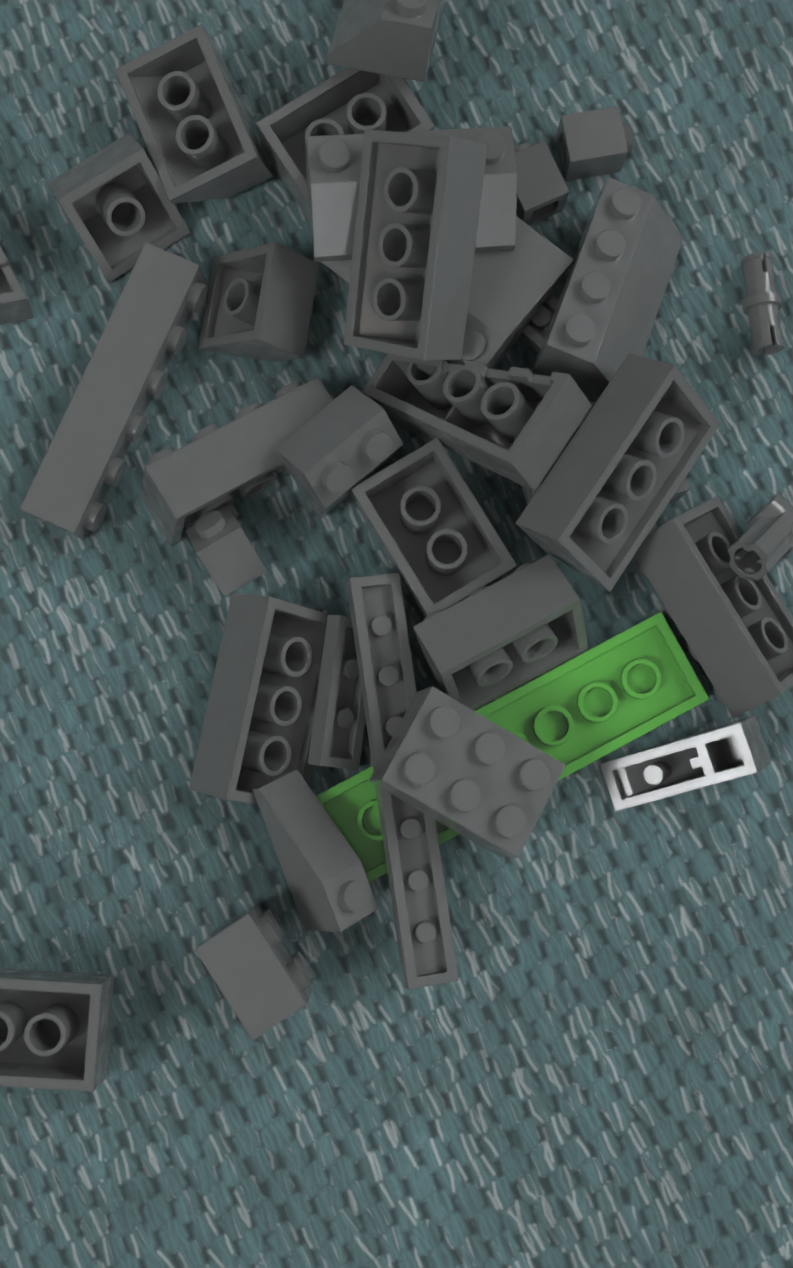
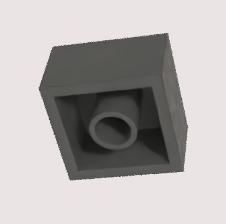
M259 903L208 936L195 949L252 1040H255L307 1005L313 989L310 980L315 977L304 956L299 951L292 955L283 942L282 937L287 932L276 913L271 908L264 912Z

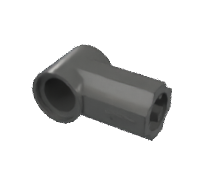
M780 493L747 522L750 527L728 549L730 554L729 566L740 578L750 577L758 581L780 559L793 551V506Z

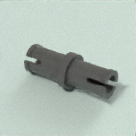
M761 252L749 254L741 259L746 298L742 301L743 313L748 315L751 351L753 355L757 356L761 354L762 348L763 356L775 354L784 349L778 311L783 306L781 294L776 292L772 263L773 256L769 252L763 254V260H761Z

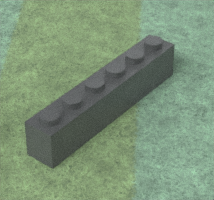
M145 242L20 507L26 514L82 540L86 539L89 531L95 532L99 528L106 512V505L102 504L110 486L117 487L124 476L127 462L123 458L131 442L136 444L140 440L146 428L147 417L144 416L147 406L151 398L157 400L164 390L168 376L167 372H164L171 355L178 356L184 347L188 330L184 327L192 311L195 313L200 311L206 299L208 286L205 285L206 281L200 265Z

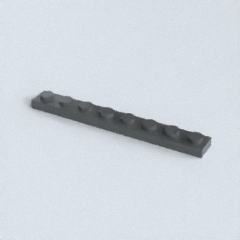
M399 573L349 578L346 581L373 772L417 693ZM375 785L404 987L410 990L459 981L435 819Z

